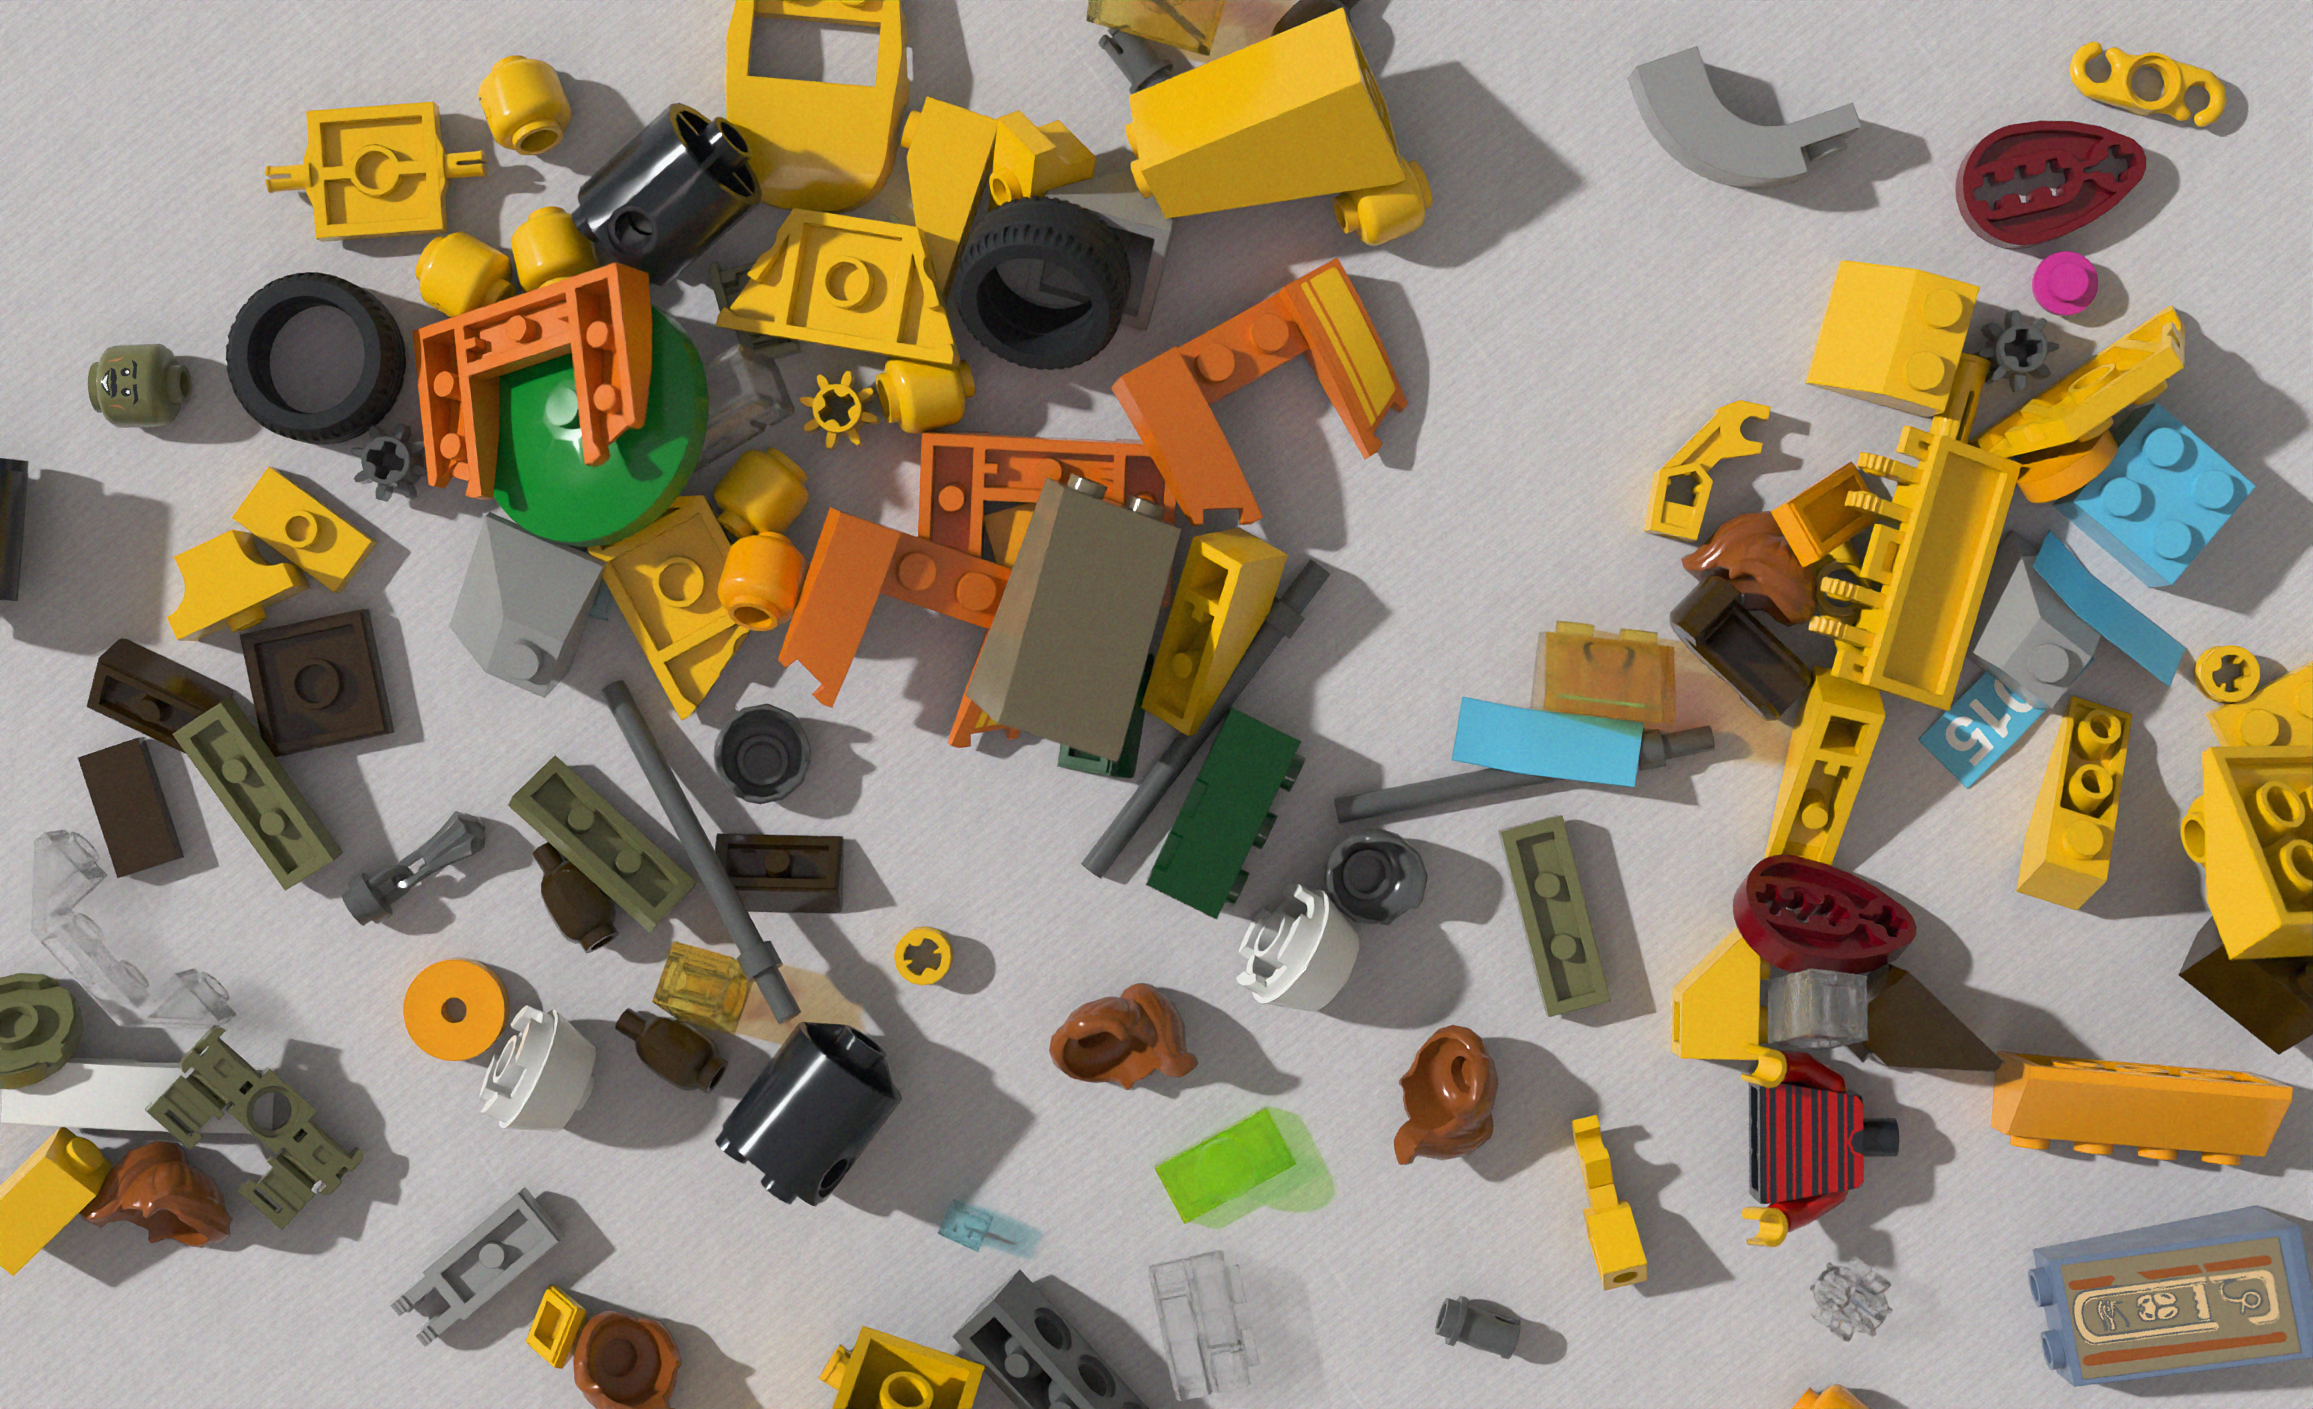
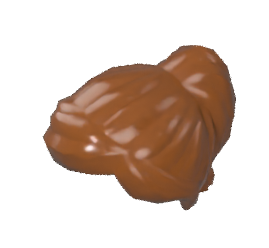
M1770 511L1742 513L1721 524L1712 536L1694 553L1681 558L1684 569L1699 582L1706 576H1720L1731 583L1745 596L1743 607L1747 611L1760 610L1766 612L1775 621L1787 627L1796 624L1802 625L1810 621L1812 616H1815L1817 608V578L1815 569L1812 564L1804 568L1802 567Z
M1147 983L1131 985L1123 991L1120 998L1105 997L1081 1005L1057 1029L1056 1033L1051 1037L1049 1053L1054 1065L1069 1077L1091 1083L1116 1082L1122 1085L1125 1090L1132 1089L1136 1082L1152 1075L1156 1069L1167 1076L1180 1078L1187 1075L1198 1065L1197 1057L1192 1053H1187L1185 1025L1174 1002L1169 1000L1153 985Z
M1457 1025L1440 1028L1418 1050L1410 1069L1399 1080V1085L1403 1088L1405 1112L1409 1118L1399 1128L1394 1138V1151L1397 1162L1400 1165L1412 1164L1416 1156L1443 1161L1470 1155L1489 1140L1493 1133L1494 1124L1491 1110L1494 1108L1498 1076L1495 1063L1488 1054L1485 1043L1479 1035L1469 1028Z
M157 1140L130 1150L110 1169L97 1196L79 1212V1215L85 1221L100 1228L108 1223L123 1220L149 1230L148 1240L150 1244L164 1239H174L184 1245L203 1248L211 1242L218 1244L228 1238L231 1234L230 1224L233 1220L227 1212L224 1196L213 1178L189 1164L186 1152L179 1143Z
M605 1310L593 1316L582 1330L573 1360L575 1385L582 1391L583 1396L596 1409H675L670 1407L671 1405L668 1401L674 1391L678 1369L682 1362L678 1347L670 1331L659 1321L644 1317L637 1318L634 1315Z

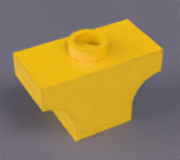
M1020 110L998 117L993 170L989 178L990 199L988 212L1016 198H1031L1032 196L1042 198L1049 189L1093 178L1096 156L1060 120L1036 127Z
M230 530L174 556L184 579L185 592L180 606L175 612L167 616V620L176 639L179 641H198L228 626L234 634L264 622L268 619L264 609L309 589L310 586L299 566L289 563L272 565L262 557L249 532Z

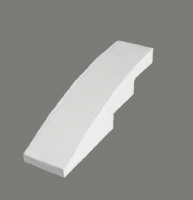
M70 1058L59 1071L39 1083L12 1090L2 1089L1 1123L169 1132L144 1109L151 1102L154 1103L180 1075L186 1079L195 1069L191 1067L184 1074L179 1067V1063L139 1062L138 1059ZM266 1067L253 1068L261 1073ZM268 1067L276 1074V1070L273 1067ZM274 1092L266 1093L258 1098L253 1108L254 1120L259 1126L267 1129H272ZM231 1101L221 1110L225 1114L220 1120L212 1115L197 1131L198 1133L252 1134L226 1111L232 1104ZM168 1110V1111H167V1112H168L171 1116H173L179 1123H181L187 1130H189V1131L192 1132V1133L194 1132L188 1125H186L180 1118H178L171 1110Z

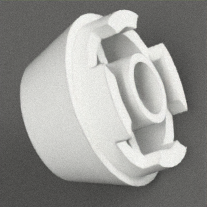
M1291 883L1282 888V896L1287 899L1279 905L1273 914L1262 908L1248 928L1238 955L1248 960L1246 972L1243 971L1236 977V980L1240 985L1251 990L1254 999L1259 1003L1314 1012L1326 1006L1348 981L1358 955L1359 936L1324 891H1310L1300 884Z
M527 1005L519 1011L510 1024L511 1028L520 1031L519 1035L512 1036L502 1054L495 1053L491 1060L479 1099L486 1102L481 1113L499 1120V1126L502 1129L558 1132L566 1125L575 1110L580 1111L584 1107L592 1092L595 1076L591 1074L596 1058V1048L555 1009L545 1013Z

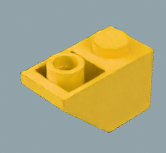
M1737 927L1673 987L1671 1052L1681 1059L1759 1060L1758 1055L1745 1052V1047L1751 1043L1756 1045L1768 1043L1770 1017L1768 1007L1760 1006V980L1769 979L1771 964L1753 951L1743 939Z

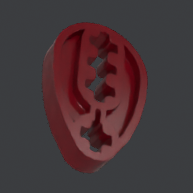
M2034 121L2012 124L1990 133L1976 143L1966 154L1956 178V201L1965 223L1984 241L2006 249L2030 248L2059 239L2093 222L2116 206L2143 178L2146 170V156L2142 147L2134 139L2097 125L2074 121ZM2108 150L2112 151L2115 159L2125 158L2128 165L2127 170L2118 174V182H2115L2112 173H2101V171L2084 173V170H2089L2108 158ZM2046 163H2049L2053 173L2063 172L2065 176V183L2056 188V196L2052 195L2050 187H2038L2026 194V203H2021L2018 194L2011 193L1995 201L1994 210H1990L1987 201H1976L1974 197V190L1983 185V177H1987L1991 187H1997L2014 179V170H2019L2022 179H2033L2046 171Z
M1774 855L1761 860L1753 867L1737 888L1733 898L1734 920L1746 943L1761 958L1791 973L1829 977L1850 976L1874 971L1897 960L1916 936L1917 926L1913 916L1905 907L1880 889L1848 872L1799 856Z

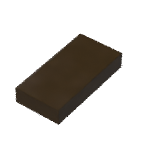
M145 737L135 738L78 757L117 878L126 877L184 857Z

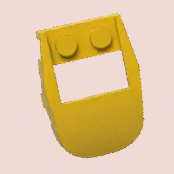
M736 0L726 36V75L724 87L726 120L742 133L751 146L753 155L747 162L758 179L762 191L761 203L782 210L792 211L793 208L837 214L862 207L875 198L884 188L887 179L892 173L900 142L897 136L904 106L908 107L910 79L908 78L907 17L902 11L901 0ZM754 17L880 27L875 86L749 76Z

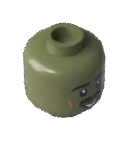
M162 344L117 345L109 347L103 352L99 362H94L91 365L88 374V393L94 410L98 413H103L108 422L119 428L161 427L171 424L176 419L181 404L188 403L191 397L192 385L188 368L185 365H179L173 352Z

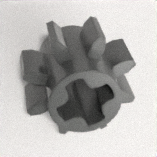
M2013 310L2006 313L2004 319L2005 330L1991 322L1980 328L1982 334L1989 340L1984 349L1972 355L1985 358L1991 362L1990 372L1986 376L1985 383L1991 384L2002 378H2009L2012 392H2019L2026 388L2027 372L2039 380L2048 378L2052 374L2043 362L2048 353L2060 347L2058 343L2047 342L2042 332L2047 322L2045 318H2041L2031 324H2022L2019 310ZM2013 342L2017 347H2025L2026 358L2018 361L2016 356H2006L2005 345Z
M398 423L395 427L392 437L387 436L386 432L380 427L370 426L369 433L373 440L365 448L355 447L351 450L355 456L361 458L363 471L357 473L354 477L355 482L368 484L374 481L378 483L375 494L376 499L381 501H389L394 487L399 488L401 494L406 498H417V490L414 484L421 476L428 478L423 458L425 454L424 441H417L413 444L409 443L411 428L402 423ZM385 454L396 455L399 458L405 459L403 469L397 471L382 466Z

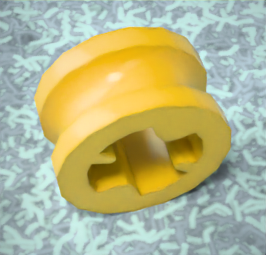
M2237 645L2214 646L2205 650L2196 660L2193 669L2194 682L2198 691L2207 699L2216 702H2239L2249 697L2257 688L2260 680V666L2255 656L2243 647ZM2224 656H2228L2227 664H2238L2240 668V676L2231 679L2232 690L2228 692L2224 691L2226 683H2215L2213 680V671L2222 668L2221 658Z
M923 926L912 929L901 938L896 945L894 959L896 968L904 979L910 983L923 986L933 984L943 978L951 967L954 955L952 944L944 933L937 928ZM925 939H930L938 945V948L933 953H941L940 966L928 965L923 973L917 972L910 966V963L915 958H907V948L909 944L920 946Z

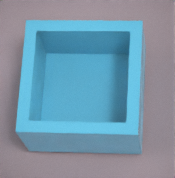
M2156 402L2134 409L2115 431L2113 437L2118 444V451L2104 471L2078 490L2057 499L2052 505L2149 588L2173 585L2256 487V485Z

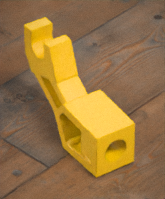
M1738 400L1715 409V415L1658 471L1653 473L1644 532L1686 542L1696 541L1713 484L1707 472L1719 460L1761 454L1763 443L1746 440L1741 434L1740 426L1746 418H1752L1761 422L1767 421L1771 406ZM1690 475L1695 481L1696 486L1691 489L1693 498L1690 506L1664 501L1666 488L1671 484L1670 478L1677 476L1684 478Z
M1593 1115L1572 1120V1132L1590 1208L1583 1209L1587 1236L1603 1290L1607 1291L1647 1281V1261L1631 1207L1626 1199L1619 1201L1617 1199L1610 1157L1607 1148L1604 1149L1598 1117Z

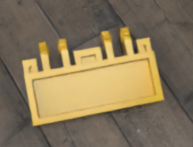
M1903 426L1896 452L1919 460L1917 468L1884 456L1860 452L1856 464L1857 468L1862 469L1869 475L1897 482L1892 502L1880 499L1878 495L1866 491H1849L1845 506L1900 525L1899 530L1881 524L1874 525L1859 577L1882 584L1881 592L1839 579L1823 577L1820 592L1835 600L1860 605V613L1855 627L1843 624L1841 620L1825 615L1820 617L1812 616L1808 630L1864 648L1862 655L1838 649L1830 675L1931 708L1950 711L2022 464L1944 435H1934L1912 426Z

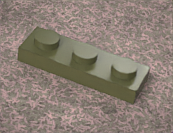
M229 696L172 734L285 891L333 862L343 853L232 696Z
M556 755L512 796L508 804L515 813L649 933L678 906L697 884L689 874Z
M1559 814L1498 830L1546 1015L1552 1017L1610 1002L1611 999L1563 815Z

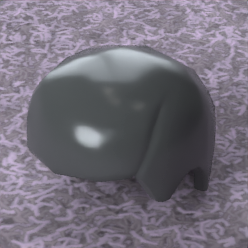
M770 704L744 707L724 722L715 740L713 754L715 769L724 786L733 796L741 798L743 801L759 805L784 800L803 784L811 762V747L799 719L791 712Z
M1380 828L1358 831L1340 842L1328 856L1324 882L1330 898L1339 911L1354 922L1379 923L1381 925H1389L1409 909L1418 908L1423 901L1428 879L1420 853L1398 833Z

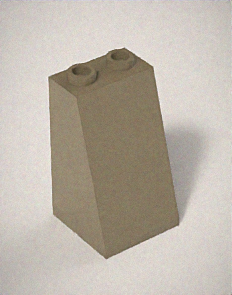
M1071 473L1067 484L1047 477L974 670L966 696L999 724L1118 762L1181 529L1162 519L1165 507L1146 499L1129 494L1126 505L1104 498L1107 486Z

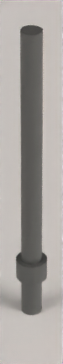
M1310 559L1281 599H1278L1276 596L1274 597L1271 610L1198 732L1191 736H1187L1182 732L1177 735L1081 864L1100 879L1104 876L1282 638L1286 636L1290 639L1305 620L1300 614L1331 575L1328 571Z
M618 680L607 685L601 690V694L741 955L736 960L748 982L756 981L778 1024L793 1019L801 1013V1010L779 971L783 963L772 942H764L625 682Z
M1710 725L1662 735L1659 729L1644 731L1638 761L1639 770L1644 771L1666 766L1667 759L1715 750L1714 737ZM1489 768L1336 798L1334 802L1340 824L1565 779L1519 774Z

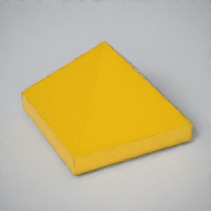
M549 1284L534 1318L526 1343L554 1368L563 1369L575 1354L578 1339L588 1323L586 1310L558 1286Z

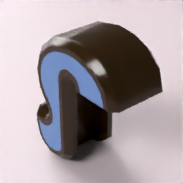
M1706 576L1670 612V625L1684 645L1714 674L1731 686L1739 694L1741 701L1766 721H1776L1813 684L1812 673L1791 650L1740 604L1742 602V593L1720 576Z

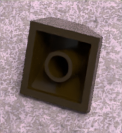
M1886 964L1874 971H1870L1828 1015L1842 1028L1834 1037L1862 1063L1871 1056L1873 1059L1890 1067L1995 1072L2004 1063L1909 971L1891 964Z

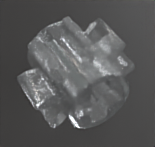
M1852 1257L1848 1268L1841 1265L1835 1266L1831 1262L1827 1263V1269L1819 1275L1816 1283L1810 1286V1290L1814 1292V1298L1818 1304V1307L1811 1313L1812 1318L1827 1328L1830 1327V1332L1845 1342H1849L1852 1339L1854 1331L1867 1333L1874 1337L1876 1329L1884 1322L1887 1314H1892L1893 1311L1888 1306L1887 1298L1884 1295V1292L1891 1286L1890 1281L1878 1272L1872 1271V1267L1858 1257Z

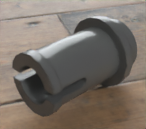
M1131 18L1123 19L1108 30L1113 37L1110 38L1106 34L1098 42L1099 46L1108 53L1131 83L1130 94L1174 77L1171 73L1173 64L1170 60L1162 61L1135 27V23Z
M1459 1296L1457 1301L1450 1298L1444 1300L1437 1318L1435 1334L1445 1337V1344L1454 1346L1458 1341L1500 1355L1504 1359L1509 1360L1511 1358L1520 1334V1320L1510 1319L1468 1305V1298L1464 1296Z

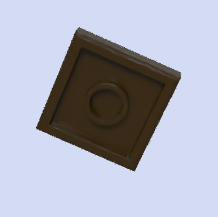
M360 609L240 634L260 736L276 758L395 733L369 609Z

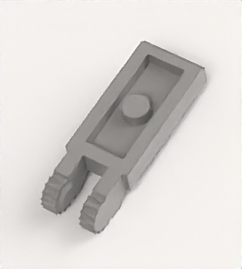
M525 1187L422 1272L425 1277L396 1300L391 1307L399 1316L405 1312L410 1313L425 1300V1295L433 1288L438 1290L451 1307L442 1315L434 1316L421 1327V1332L416 1337L426 1347L459 1318L463 1321L466 1320L566 1235Z

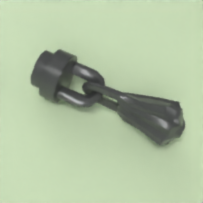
M455 811L430 840L402 859L397 865L382 870L372 878L366 873H362L348 883L350 890L342 894V899L347 909L362 926L371 921L379 924L393 914L390 905L408 893L414 885L432 873L452 863L475 855L484 849L485 825L477 816ZM423 858L426 866L414 874L409 866ZM391 878L396 888L384 895L378 886Z

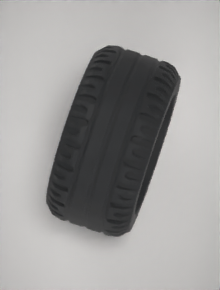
M1032 196L1031 198L1022 197L1021 199H1013L1010 202L1007 201L988 212L978 222L968 239L957 268L954 287L959 315L962 317L963 323L967 325L968 331L973 334L976 340L981 342L980 344L983 347H987L991 353L998 355L997 357L1021 367L1037 368L1038 370H1054L1055 368L1062 370L1065 367L1072 368L1074 365H1081L1084 361L1091 360L1110 343L1118 330L1131 286V272L1127 253L1124 250L1123 244L1120 243L1119 237L1114 234L1111 227H1107L1104 220H1099L1095 213L1091 214L1088 209H1083L1076 203H1069L1068 200L1062 201L1056 197L1051 199L1048 196H1043L1042 198ZM1020 258H1032L1051 262L1076 277L1086 289L1091 300L1079 306L1065 309L1035 305L1015 294L1004 283L996 266L1006 261Z
M306 272L278 278L266 284L264 288L257 290L248 299V302L241 307L235 317V322L231 325L228 334L229 342L226 344V361L228 364L226 367L232 389L238 401L253 419L264 428L280 436L318 445L342 443L357 438L368 432L370 426H376L389 413L402 389L406 371L405 346L394 317L385 305L370 292L340 277L318 272ZM317 306L335 307L348 314L354 320L361 333L365 350L364 367L361 377L353 391L338 405L318 413L298 411L290 407L281 398L273 383L270 371V355L274 340L281 328L296 314Z

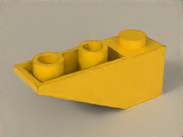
M2071 696L2068 699L2025 836L2016 892L2078 910L2107 881L2133 714L2075 696Z

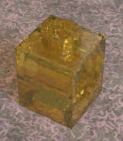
M673 941L652 1002L677 1020L735 1036L753 982H748L739 963L733 957Z

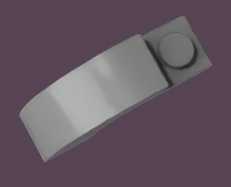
M1698 46L1636 66L1628 77L1641 117L1660 146L1672 158L1692 172L1711 181L1728 186L1770 188L1797 182L1808 173L1802 153L1807 152L1810 161H1816L1847 149L1844 139L1849 138L1861 128L1853 102L1781 126H1761L1740 119L1731 113L1714 93Z

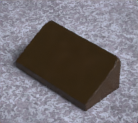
M122 638L116 641L98 658L87 708L185 753L172 734L229 696H232L233 690L141 645Z
M717 833L715 852L748 912L841 913L843 902V836Z

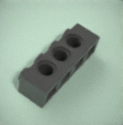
M1020 1269L984 1300L952 1336L976 1363L985 1366L984 1372L1018 1409H1149Z

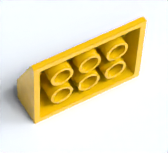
M2313 745L2209 747L2202 752L2206 896L2230 960L2313 956Z

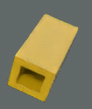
M59 1127L0 1185V1266L12 1276L16 1275L97 1196L112 1163L103 1157L101 1151L93 1142L84 1137L76 1136L66 1127Z

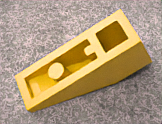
M927 96L922 112L916 110L910 112L903 131L901 147L909 149L906 158L916 227L924 231L946 306L957 268L993 165L998 120Z
M1240 527L1193 536L1141 708L1187 736L1195 735L1270 612L1288 554Z
M1814 665L1811 672L1813 684L1804 692L1794 721L1764 859L1774 855H1794L1832 865L1886 717L1879 690L1830 675L1832 669Z

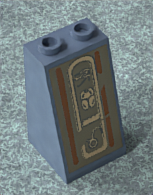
M2258 1205L2033 1249L2036 1268L2030 1269L2028 1272L2029 1285L2037 1307H2044L2049 1329V1331L2041 1332L2043 1354L2049 1369L2057 1370V1374L2074 1387L2313 1358V1289L2301 1228L2299 1225Z

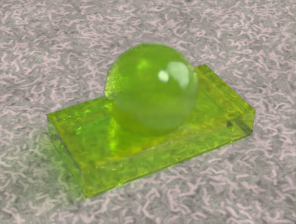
M1264 1106L1155 1164L1154 1169L1183 1223L1186 1224L1227 1201L1242 1197L1251 1188L1293 1167L1297 1163L1267 1106Z

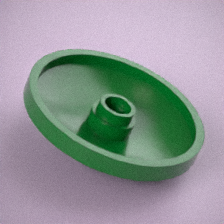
M651 304L652 368L645 424L640 429L629 427L608 447L611 457L599 467L588 466L584 462L572 353L499 376L500 431L493 496L510 518L524 529L535 535L565 545L577 547L608 545L635 535L649 526L673 504L684 489L696 467L704 445L709 415L708 386L703 363L690 336L671 315L661 308Z

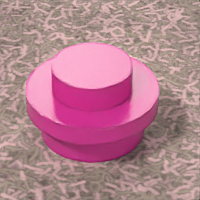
M2071 251L2057 252L2046 257L2037 266L2032 278V291L2037 303L2047 312L2057 316H2070L2083 311L2092 303L2098 290V276L2092 263L2081 254Z

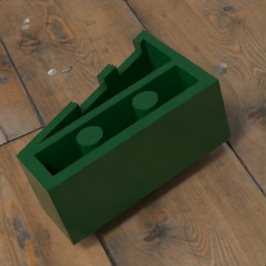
M1231 707L1147 877L1146 885L1216 920L1224 903L1233 907L1250 874L1241 869L1251 846L1260 850L1263 848L1278 815L1269 811L1278 789L1281 788L1290 792L1304 765L1306 758L1296 753L1301 741Z

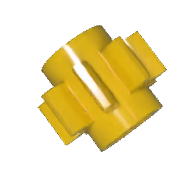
M846 370L842 376L841 384L832 385L824 376L819 374L817 376V383L821 390L817 393L816 397H800L799 401L807 408L813 409L814 419L808 421L803 429L808 434L816 433L822 428L828 431L825 440L826 448L832 451L838 446L840 437H849L858 447L863 446V439L859 431L864 424L878 425L880 423L879 418L867 412L865 403L873 400L877 395L873 388H866L859 393H855L852 390L855 380L854 374L851 371ZM836 396H839L846 403L853 400L855 402V405L848 410L851 421L844 426L834 419L828 421L825 419L833 411L829 401Z

